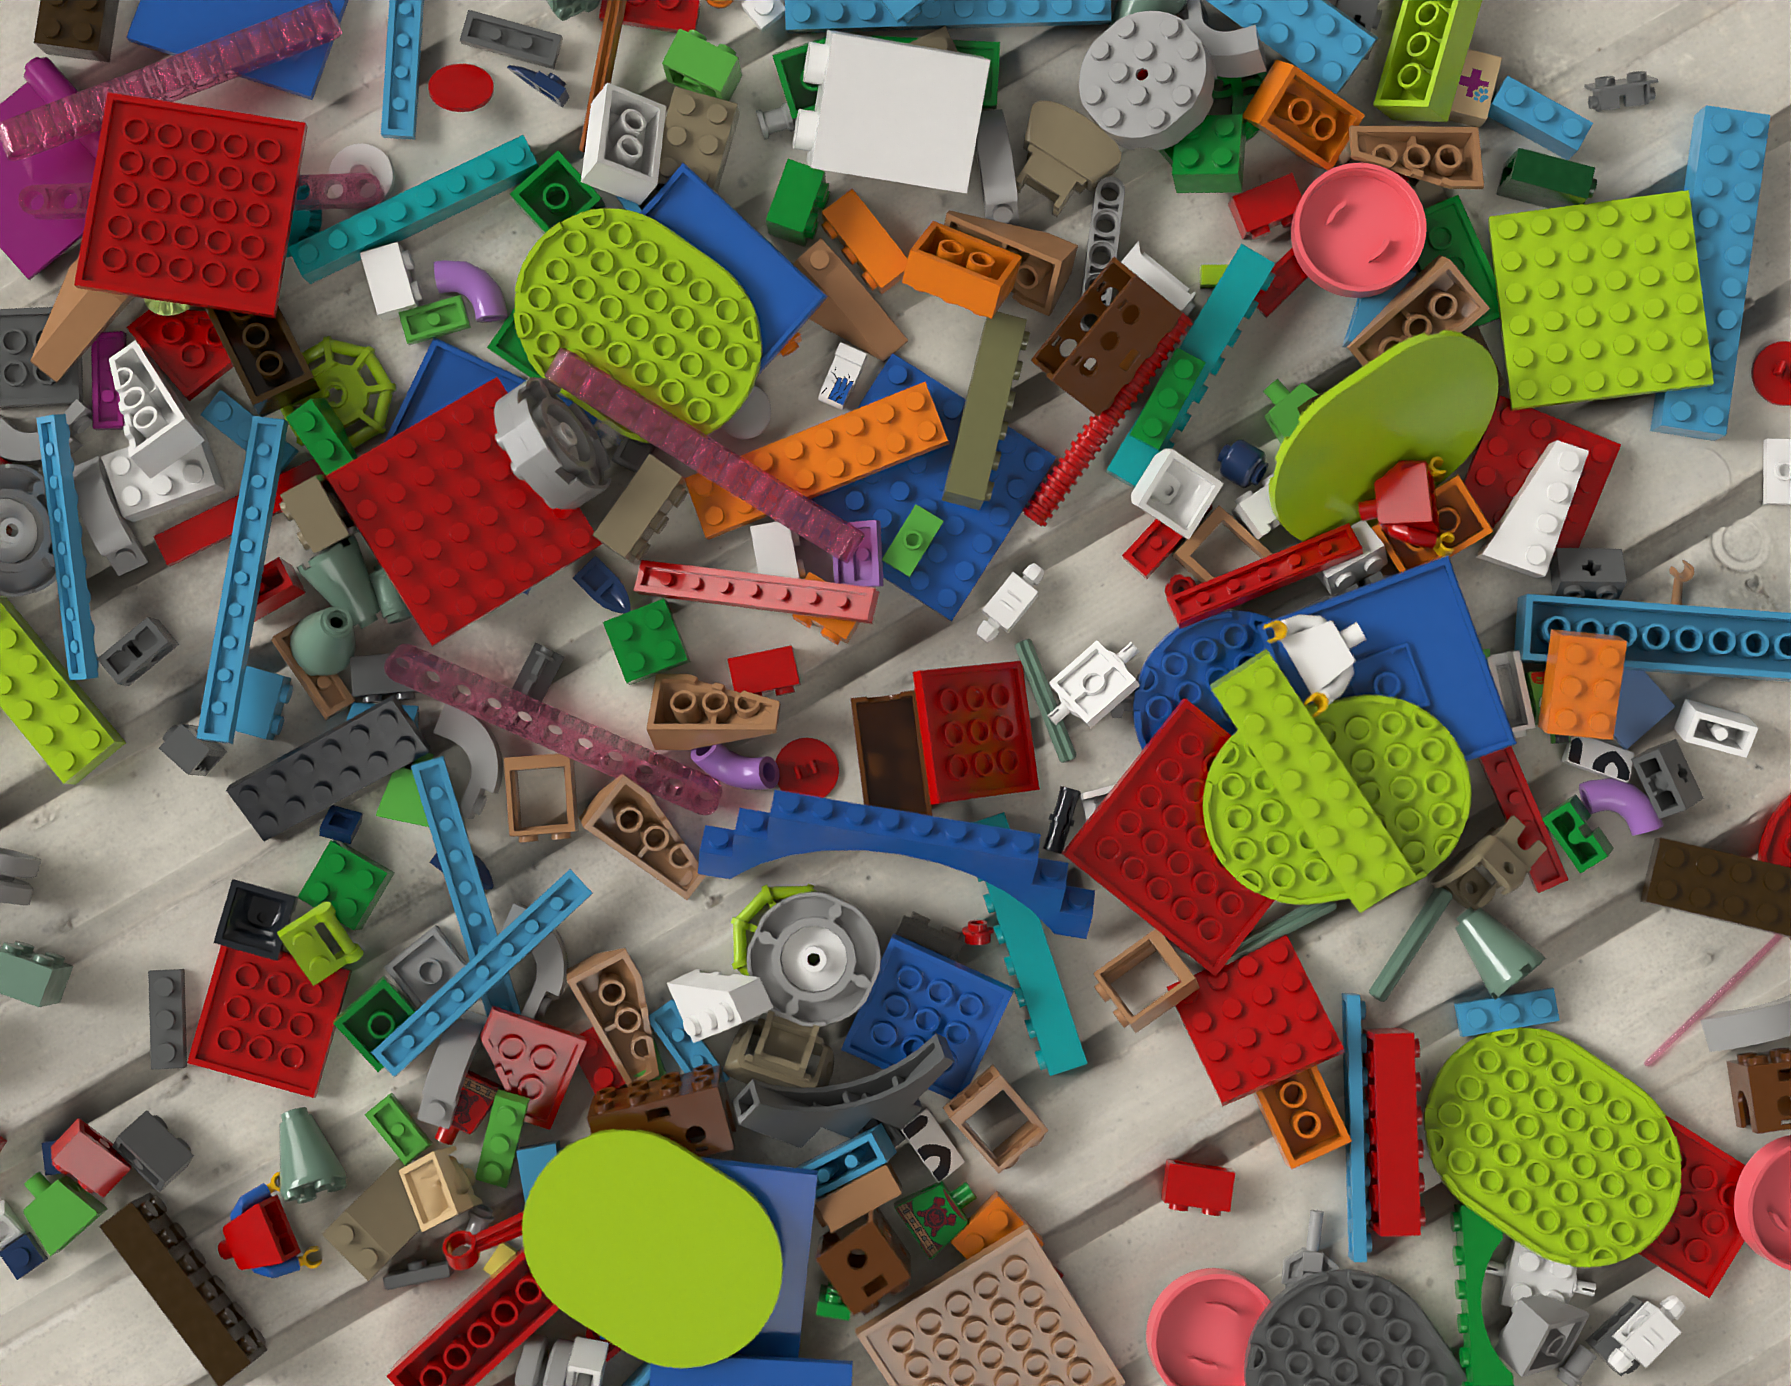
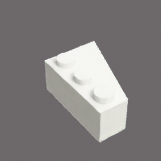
M695 969L666 983L683 1019L684 1029L691 1037L693 1043L742 1024L773 1009L760 977L739 974L724 976L722 972L715 971L709 974L704 973L702 969Z

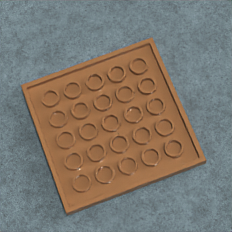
M1027 1223L855 1329L857 1337L889 1386H1122L1126 1383Z

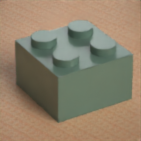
M15 941L14 944L4 942L0 946V994L36 1007L60 1003L73 969L72 965L64 963L65 957L51 952H46L45 955L33 952L34 946L20 941Z

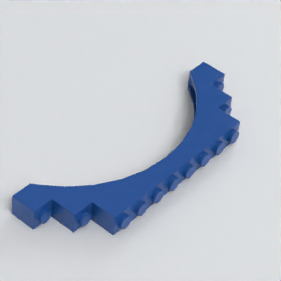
M779 790L774 791L770 813L739 808L735 830L705 825L699 851L698 874L724 879H732L765 862L790 855L819 851L863 850L899 854L927 860L968 873L1005 891L1031 909L1054 934L1087 939L1095 898V890L1066 886L1067 862L1038 858L1041 834Z

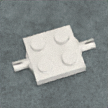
M1098 641L1094 642L1049 682V685L1058 694L1062 702L1047 715L1049 719L1057 725L1064 717L1072 713L1080 717L1090 729L1139 687V683L1128 672L1125 665L1140 652L1132 642H1129L1116 655L1114 652L1106 650Z
M1513 1239L1510 1252L1504 1263L1489 1261L1485 1272L1501 1277L1502 1287L1498 1302L1508 1307H1513L1520 1298L1539 1294L1569 1304L1574 1293L1593 1297L1595 1295L1593 1290L1596 1291V1283L1577 1280L1576 1272L1578 1267L1561 1265L1546 1260L1529 1251Z

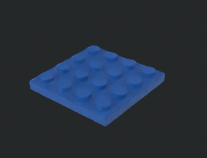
M893 933L881 959L878 976L866 1002L859 1008L841 1050L882 1069H886L918 1050L935 1034L946 1037L954 1062L928 1089L952 1100L971 1083L1009 1003L1014 987Z

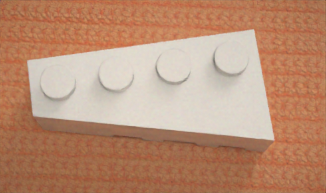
M1558 440L1548 444L1525 479L1526 481L1508 505L1509 507L1499 522L1496 523L1493 532L1490 533V536L1475 557L1534 578L1546 576L1589 451Z

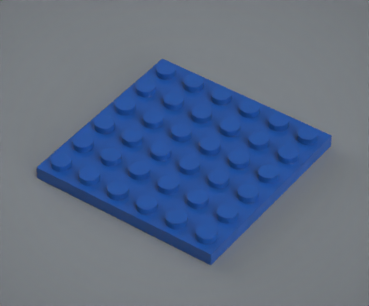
M892 353L857 409L926 382L950 444L797 504L790 511L788 518L832 545L831 524L879 520L881 524L882 558L916 504L940 518L944 523L910 578L882 561L883 578L952 622L1022 513V509L1026 507L1057 457L1008 426L1004 441L998 440L996 451L1001 452L997 471L991 470L989 481L994 482L990 501L984 500L980 510L942 501L966 399Z

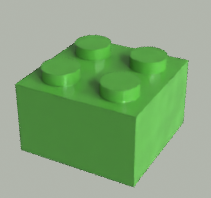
M679 28L662 62L669 83L682 89L730 101L742 77L739 58L735 56L736 52L732 48L724 44H719L717 47L707 42V38L703 34L692 29L686 32Z

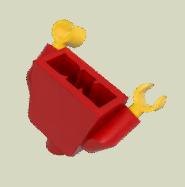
M1438 456L1433 457L1429 464L1424 460L1399 461L1382 478L1375 481L1376 499L1359 502L1358 508L1361 520L1378 519L1379 525L1392 538L1427 549L1434 547L1436 554L1439 556H1449L1454 549L1446 548L1442 541L1452 543L1455 540L1452 533H1444L1437 537L1435 534L1440 532L1434 482L1441 481L1447 473L1446 470L1440 471L1435 468L1442 466L1443 459Z

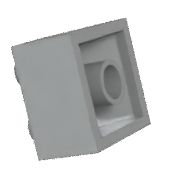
M1542 1294L1520 1298L1512 1308L1513 1314L1508 1324L1501 1329L1498 1335L1499 1341L1494 1350L1521 1377L1561 1367L1565 1363L1590 1314L1585 1310Z

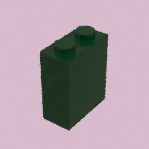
M1518 148L1503 165L1496 195L1548 209L1585 204L1588 198L1591 199L1597 186V179L1593 178L1595 167Z

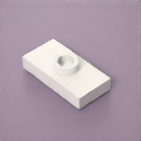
M1791 439L1763 440V505H1791Z

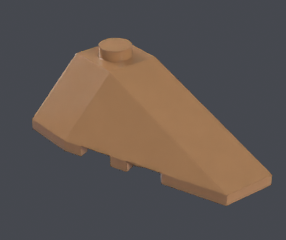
M1349 127L1351 159L1379 165L1393 172L1448 189L1484 188L1478 127Z
M950 210L946 213L945 226L1022 256L1014 288L1011 291L1013 293L1012 298L1019 304L1047 316L1052 314L1072 273L1078 245L1046 232Z
M822 238L793 263L828 296L809 318L811 321L849 341L855 347L882 362H886L892 353L895 354L908 342V339Z
M1439 255L1412 278L1347 348L1359 363L1365 366L1395 345L1419 334L1425 333L1428 336L1439 334L1443 330L1463 332L1490 308L1453 262Z
M79 257L69 267L30 360L31 363L56 383L59 382L134 299L133 296L77 288L74 282Z
M656 674L646 730L655 750L696 749L777 733L781 705L777 700L747 691L739 693L726 689L725 685L714 682V684L699 681L698 677L690 674Z
M624 774L600 790L579 817L583 828L686 900L690 898L706 877V875L698 874L699 862L651 794Z
M626 948L594 954L566 969L567 982L627 1086L636 1080L647 1079L650 1081L659 1076L642 977ZM646 1070L642 1076L634 1077V1075Z

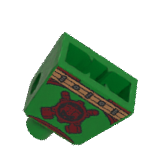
M941 1181L896 1201L894 1208L929 1260H931L969 1223L968 1217L962 1208L973 1202L977 1197L967 1182L950 1192L944 1182Z

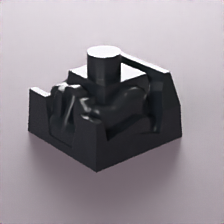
M232 879L213 943L275 961L280 960L284 954L282 952L284 943L279 938L277 932L290 924L292 913L295 912L298 903V897Z

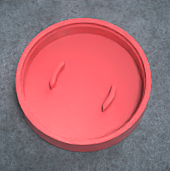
M1370 163L1344 164L1320 175L1304 192L1296 207L1291 225L1292 248L1305 274L1326 291L1350 298L1375 296L1396 286L1407 276L1417 262L1426 239L1425 213L1416 192L1395 172Z
M1791 1135L1769 1142L1752 1156L1739 1177L1734 1197L1735 1219L1744 1241L1762 1258L1788 1270H1791Z
M1205 1268L1182 1275L1162 1291L1149 1314L1146 1342L1149 1357L1154 1368L1168 1386H1245L1244 1361L1248 1341L1258 1318L1271 1301L1253 1282L1241 1274L1230 1270Z

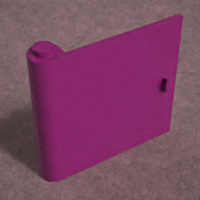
M35 57L31 59L25 66L24 79L27 82L0 104V248L29 281L83 236L103 118L48 57Z

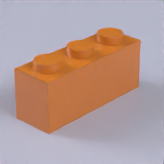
M853 189L822 211V220L824 222L821 226L831 240L837 237L844 246L841 249L842 254L851 265L855 263L859 265L864 272L861 274V277L872 291L877 288L882 295L903 279L908 258Z

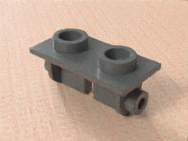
M1646 71L1627 73V78L1615 80V76L1595 78V83L1584 84V88L1593 91V96L1588 97L1589 109H1595L1598 112L1620 108L1619 96L1624 95L1625 107L1649 104L1650 100H1655L1656 97L1655 89L1650 87V84L1658 83V79L1647 75Z
M535 642L506 701L535 715L565 657Z

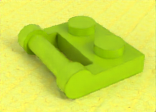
M330 902L321 903L277 932L279 938L313 986L346 964L358 961L364 954L360 945L351 940L336 918V910ZM319 922H323L342 950L333 955L314 926Z

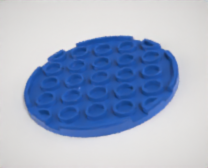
M1225 610L1182 629L1177 626L1155 646L1139 673L1137 679L1139 687L1135 689L1133 697L1134 728L1142 750L1183 698L1190 701L1231 736L1238 730L1213 693L1210 685L1265 650L1257 625L1273 620L1272 618L1250 611Z

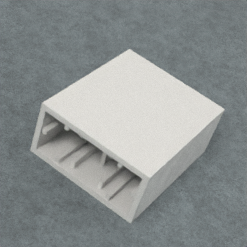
M827 30L825 44L809 42L803 82L819 86L815 111L798 110L793 149L808 151L807 163L814 169L967 193L990 60L972 54Z

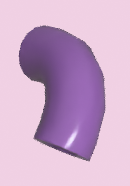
M442 260L434 262L435 280L440 294L455 292L466 296L473 305L477 322H495L508 318L507 306L500 286L485 270L466 261Z
M723 744L691 750V759L711 777L727 785L746 790L772 789L778 784L779 768L771 757L750 758L729 750Z
M1606 778L1589 780L1579 784L1581 800L1590 814L1600 811H1612L1620 814L1627 822L1632 836L1647 833L1664 826L1662 819L1658 818L1649 797L1631 783Z

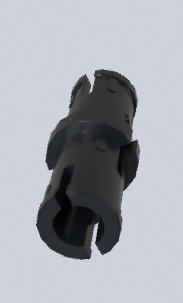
M1060 786L1054 812L1049 815L1048 820L1051 823L1043 849L1059 854L1063 852L1070 826H1074L1075 820L1072 819L1080 791Z

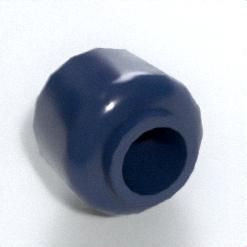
M1238 440L1231 446L1226 444L1218 456V461L1221 462L1220 474L1242 488H1247L1252 484L1258 485L1268 469V463L1265 462V452L1244 440Z

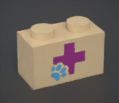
M1468 49L1448 118L1449 121L1478 128L1483 125L1487 120L1502 57Z

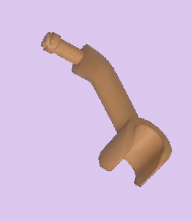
M1682 560L1684 570L1681 573L1673 566L1669 568V573L1674 577L1671 604L1682 605L1683 582L1691 580L1695 572L1694 567L1685 560Z

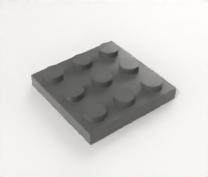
M53 307L0 309V408L71 405L76 399L83 402L82 356L58 383L30 362Z

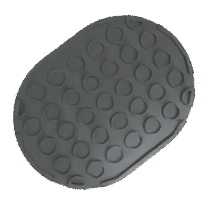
M1350 1269L1329 1270L1307 1276L1278 1294L1258 1318L1248 1341L1244 1361L1245 1386H1462V1382L1467 1381L1466 1373L1461 1364L1414 1299L1397 1285L1383 1277L1369 1272Z

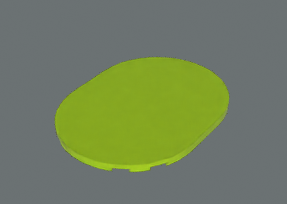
M610 208L588 210L554 225L535 243L525 258L515 286L514 321L518 338H520L529 362L542 378H547L561 387L560 393L611 429L628 438L644 443L667 445L697 440L718 430L738 413L748 399L756 383L762 358L761 328L754 305L745 289L727 269L667 226L651 217L630 210Z
M1443 330L1439 334L1428 336L1425 333L1419 334L1390 348L1320 396L1298 418L1300 421L1299 425L1290 437L1284 438L1275 457L1277 464L1274 475L1269 479V500L1272 511L1279 523L1291 535L1301 541H1306L1347 523L1350 526L1361 521L1358 508L1359 502L1376 499L1375 481L1382 478L1386 472L1402 460H1424L1429 464L1433 457H1441L1444 462L1440 468L1435 469L1440 471L1446 470L1447 473L1441 481L1434 482L1435 487L1447 479L1477 446L1489 425L1495 409L1498 395V374L1494 360L1489 352L1476 340L1463 335L1461 332ZM1378 519L1366 522L1373 529L1372 526L1378 523Z
M1363 694L1337 698L1317 717L1313 716L1318 711L1316 703L1306 704V709L1416 874L1417 878L1403 887L1426 877L1428 873L1434 870L1442 861H1445L1459 842L1470 813L1472 791L1470 774L1464 755L1456 740L1430 713L1413 703L1392 696ZM1237 730L1215 757L1207 775L1203 794L1204 823L1209 841L1219 861L1246 888L1256 894L1258 893L1281 903L1310 905L1349 899V896L1245 739Z
M1519 1027L1480 1035L1457 1049L1439 1069L1431 1084L1424 1111V1134L1430 1159L1440 1179L1448 1190L1466 1207L1529 1251L1546 1260L1573 1267H1598L1620 1262L1641 1252L1667 1226L1675 1211L1681 1192L1682 1159L1680 1147L1676 1136H1674L1665 1118L1666 1115L1659 1105L1634 1082L1575 1042L1557 1033L1539 1028Z
M610 1129L592 1133L569 1144L547 1163L532 1186L526 1201L522 1223L524 1252L532 1275L541 1290L567 1315L638 1359L651 1364L672 1368H692L718 1362L747 1345L760 1332L774 1310L782 1283L783 1255L778 1233L765 1207L742 1184L669 1138L639 1129Z

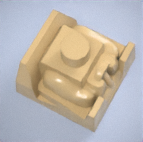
M456 1146L433 1151L398 1170L422 1232L482 1204V1200L473 1195L472 1186L475 1184L474 1172L470 1168H464V1165L459 1164L454 1156H450L451 1153L457 1150Z

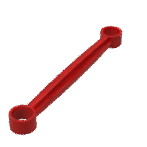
M524 1211L474 1235L465 1230L450 1234L443 1243V1252L450 1267L455 1270L469 1269L478 1262L480 1252L522 1236ZM471 1245V1248L465 1254L460 1256L452 1255L453 1251L459 1246Z

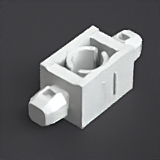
M1037 564L1029 565L1022 572V578L1012 572L983 608V614L989 619L988 621L983 620L978 628L977 635L985 642L992 641L999 634V628L1009 634L1039 595L1037 594L1039 592L1033 586H1038L1044 576V570Z
M1673 1295L1666 1298L1660 1303L1662 1306L1660 1309L1646 1301L1613 1335L1622 1346L1620 1349L1616 1348L1608 1359V1363L1619 1373L1625 1372L1633 1365L1632 1361L1634 1359L1646 1368L1681 1333L1672 1321L1680 1318L1686 1306L1676 1296Z

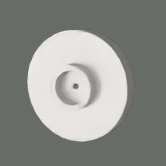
M353 144L345 147L334 157L329 168V183L333 193L342 203L351 208L369 209L385 201L394 186L395 173L392 163L380 149L369 144Z

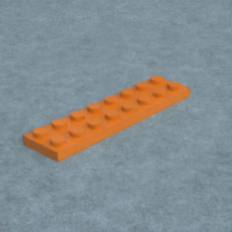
M922 382L684 478V480L686 481L705 538L710 540L950 443L926 382Z

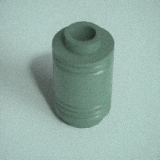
M381 565L374 566L375 572L371 573L369 577L371 578L383 619H387L388 624H395L412 618V614Z

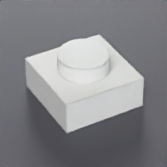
M746 0L741 4L742 9L761 32L785 15V6L780 0Z

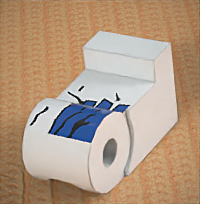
M840 342L818 400L843 410L866 364L867 354Z

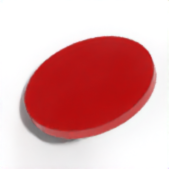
M459 63L445 66L432 75L428 85L429 95L433 102L441 108L453 112L477 110L486 105L494 93V83L491 76L482 68L471 64Z
M1780 341L1765 347L1756 356L1752 366V382L1756 391L1763 399L1778 406L1791 405L1790 341Z
M808 737L795 739L786 744L776 757L775 762L779 768V781L777 785L781 791L824 798L833 790L839 776L837 757L827 744L818 739Z

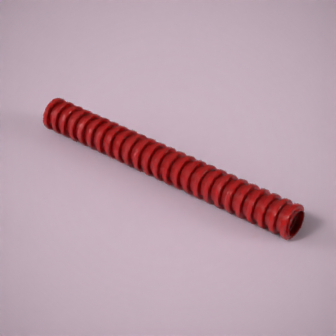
M1182 313L1178 318L1175 328L1164 335L1157 344L1153 355L1143 361L1136 370L1134 378L1116 394L1113 404L1107 410H1104L1099 417L1096 415L1089 417L1090 423L1088 425L1084 424L1082 434L1078 432L1076 435L1078 437L1077 441H1072L1070 443L1071 449L1065 450L1066 456L1059 458L1060 464L1058 467L1054 466L1052 468L1054 470L1053 474L1046 476L1048 480L1046 483H1041L1042 489L1040 491L1036 490L1034 500L1030 499L1028 501L1030 504L1028 508L1024 507L1022 509L1024 515L1039 526L1046 527L1047 522L1045 521L1048 517L1050 519L1053 517L1052 512L1054 509H1059L1058 503L1065 501L1064 495L1066 493L1070 494L1071 489L1069 488L1072 484L1075 486L1078 483L1076 481L1077 477L1084 475L1082 471L1084 468H1089L1088 462L1095 460L1094 454L1096 451L1100 453L1102 450L1100 448L1101 444L1108 442L1106 438L1108 435L1112 436L1114 434L1112 431L1114 427H1119L1120 423L1118 421L1120 418L1124 419L1126 417L1124 414L1126 410L1130 411L1132 409L1131 403L1138 401L1137 395L1144 392L1142 388L1145 385L1149 386L1150 377L1154 378L1156 376V369H1161L1163 366L1161 362L1163 360L1167 361L1169 358L1167 354L1169 352L1173 353L1175 343L1179 344L1181 342L1180 336L1187 334L1185 329L1192 327V320Z

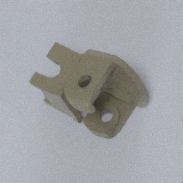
M1039 100L1032 104L1023 144V149L1028 151L1027 163L1016 178L1017 192L1020 193L1025 184L1055 203L1052 215L1058 217L1074 191L1081 194L1087 189L1091 192L1096 189L1101 179L1112 176L1119 168L1122 153L1117 143L1102 128L1082 114L1053 101Z
M1513 815L1503 826L1497 829L1494 827L1490 828L1480 841L1460 851L1432 878L1430 884L1434 888L1442 887L1448 890L1453 895V899L1466 909L1472 907L1474 910H1477L1492 901L1496 889L1503 886L1504 889L1500 893L1504 896L1519 888L1526 874L1531 870L1532 865L1547 847L1538 840L1528 850H1522L1518 846L1517 839L1525 829V826ZM1483 865L1495 877L1496 881L1491 885L1474 866L1479 868ZM1467 883L1473 887L1472 894L1466 890Z
M769 1010L766 1019L759 1018L758 1021H747L738 1030L733 1039L723 1072L745 1084L755 1079L785 1087L829 1086L833 1074L834 1053L830 1046L824 1044V1039L817 1036L820 1026L813 1025V1028L802 1026L793 1021L775 1016V1012ZM752 1034L759 1036L754 1056L745 1055ZM811 1053L820 1056L814 1078L812 1075L805 1073Z

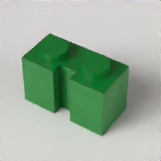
M1575 794L1551 809L1542 820L1581 874L1607 858L1614 847L1600 827L1593 831L1590 829L1586 822L1591 815Z

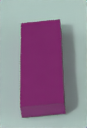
M124 331L103 332L91 345L92 421L94 430L124 429L123 426H126L124 415L119 409L118 402H120L119 393L115 390L109 358L127 346V337Z

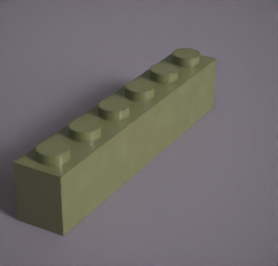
M998 311L992 319L988 317L985 319L942 501L980 510L984 500L990 501L994 482L989 481L991 470L997 471L1001 458V452L996 451L998 440L1004 441L1009 424L1008 421L1003 420L1005 410L1011 411L1016 394L1015 391L1010 389L1012 381L1019 380L1023 362L1018 361L1020 350H1026L1030 332L1025 331L1027 319Z

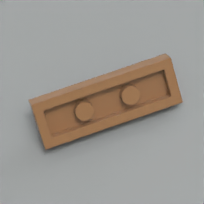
M297 622L274 635L271 641L324 719L328 720L352 706L355 699L338 674L310 676L298 665L292 656L290 648V635L298 624Z

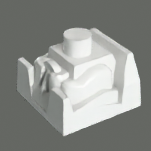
M1164 449L1153 457L1132 491L1131 500L1134 505L1149 513L1179 535L1190 539L1224 483L1175 450Z

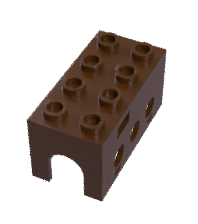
M1113 257L1033 356L1031 361L1044 371L1052 382L1099 417L1104 410H1107L1113 404L1115 396L1121 388L1134 378L1136 370L1143 361L1153 355L1157 344L1164 335L1175 328L1178 318L1183 312L1118 259ZM1104 281V284H1103V285L1100 287V289L1097 291L1096 289H1097V288L1100 286V284ZM1107 288H1116L1118 295L1110 305L1103 304L1101 300L1102 293ZM1086 314H1095L1097 316L1095 324L1089 331L1083 330L1080 325L1081 319ZM1058 336H1060L1059 340L1053 346L1052 344L1054 343V341L1058 338ZM1067 339L1075 340L1077 346L1070 355L1062 356L1060 353L1061 344ZM1089 358H1094L1096 363L1089 370L1084 364Z
M915 690L879 697L864 696L850 698L864 805L933 816Z
M1790 1048L1770 1049V1055H1757V1052L1737 1054V1060L1726 1061L1737 1127L1747 1128L1746 1126L1751 1125L1752 1132L1756 1134L1791 1129V1123L1782 1124L1783 1120L1791 1119V1071L1781 1072V1069L1791 1068Z
M704 1064L695 1067L693 1072L684 1074L670 1072L661 1076V1079L650 1082L647 1079H640L630 1083L629 1087L617 1090L615 1087H606L597 1091L592 1097L587 1115L591 1134L610 1129L645 1130L666 1138H672L674 1142L698 1157L734 1149L735 1142L732 1132H736L737 1124L721 1065L712 1067L711 1064ZM670 1112V1115L658 1118L660 1114ZM706 1135L705 1139L699 1143H693L688 1140V1138ZM707 1146V1149H702L698 1151L696 1149L699 1147Z
M879 1207L866 1213L864 1217L868 1222L841 1240L835 1231L831 1233L830 1230L819 1237L815 1259L853 1316L860 1312L863 1315L869 1314L881 1304L880 1298L889 1292L892 1296L898 1294L909 1285L907 1280L911 1278V1255ZM861 1249L865 1254H854L851 1251Z

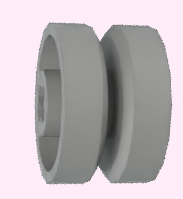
M0 847V903L30 905L33 887L25 881L15 879V877L27 879L37 877L41 864L40 858Z
M532 1333L526 1339L518 1362L515 1386H565L568 1363L575 1341L559 1338L554 1343L548 1358L549 1340L547 1335Z

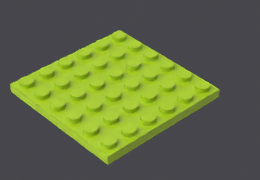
M1689 190L1489 216L1488 226L1511 411L1708 387L1714 384Z

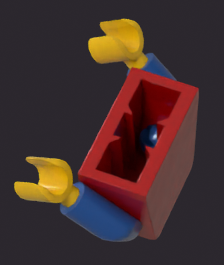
M280 1172L272 1176L269 1184L262 1183L238 1199L230 1213L231 1221L223 1226L222 1231L226 1240L218 1244V1253L222 1259L229 1260L234 1258L237 1268L240 1270L251 1269L255 1274L270 1278H278L299 1271L300 1267L304 1265L311 1269L317 1268L323 1260L320 1259L312 1262L307 1258L309 1253L320 1250L318 1246H310L305 1250L303 1256H296L301 1253L278 1194L271 1195L276 1190L280 1191V1187L277 1185Z

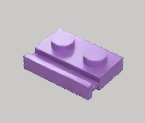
M869 520L831 524L834 583L864 587L884 586L880 521Z

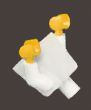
M1296 615L1281 621L1276 620L1265 624L1263 629L1271 627L1275 631V637L1267 640L1268 643L1281 640L1312 694L1303 704L1305 706L1309 702L1316 703L1318 711L1313 716L1317 717L1328 708L1329 704L1344 693L1354 675L1352 664L1356 661L1349 649L1366 640L1357 622L1338 632L1333 621L1327 622L1324 617L1317 615Z

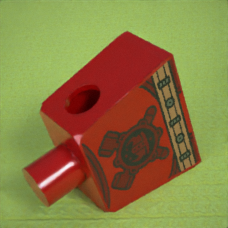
M468 1070L452 1125L449 1129L439 1126L434 1138L452 1146L459 1130L467 1134L475 1132L491 1110L498 1089L504 1091V1087Z

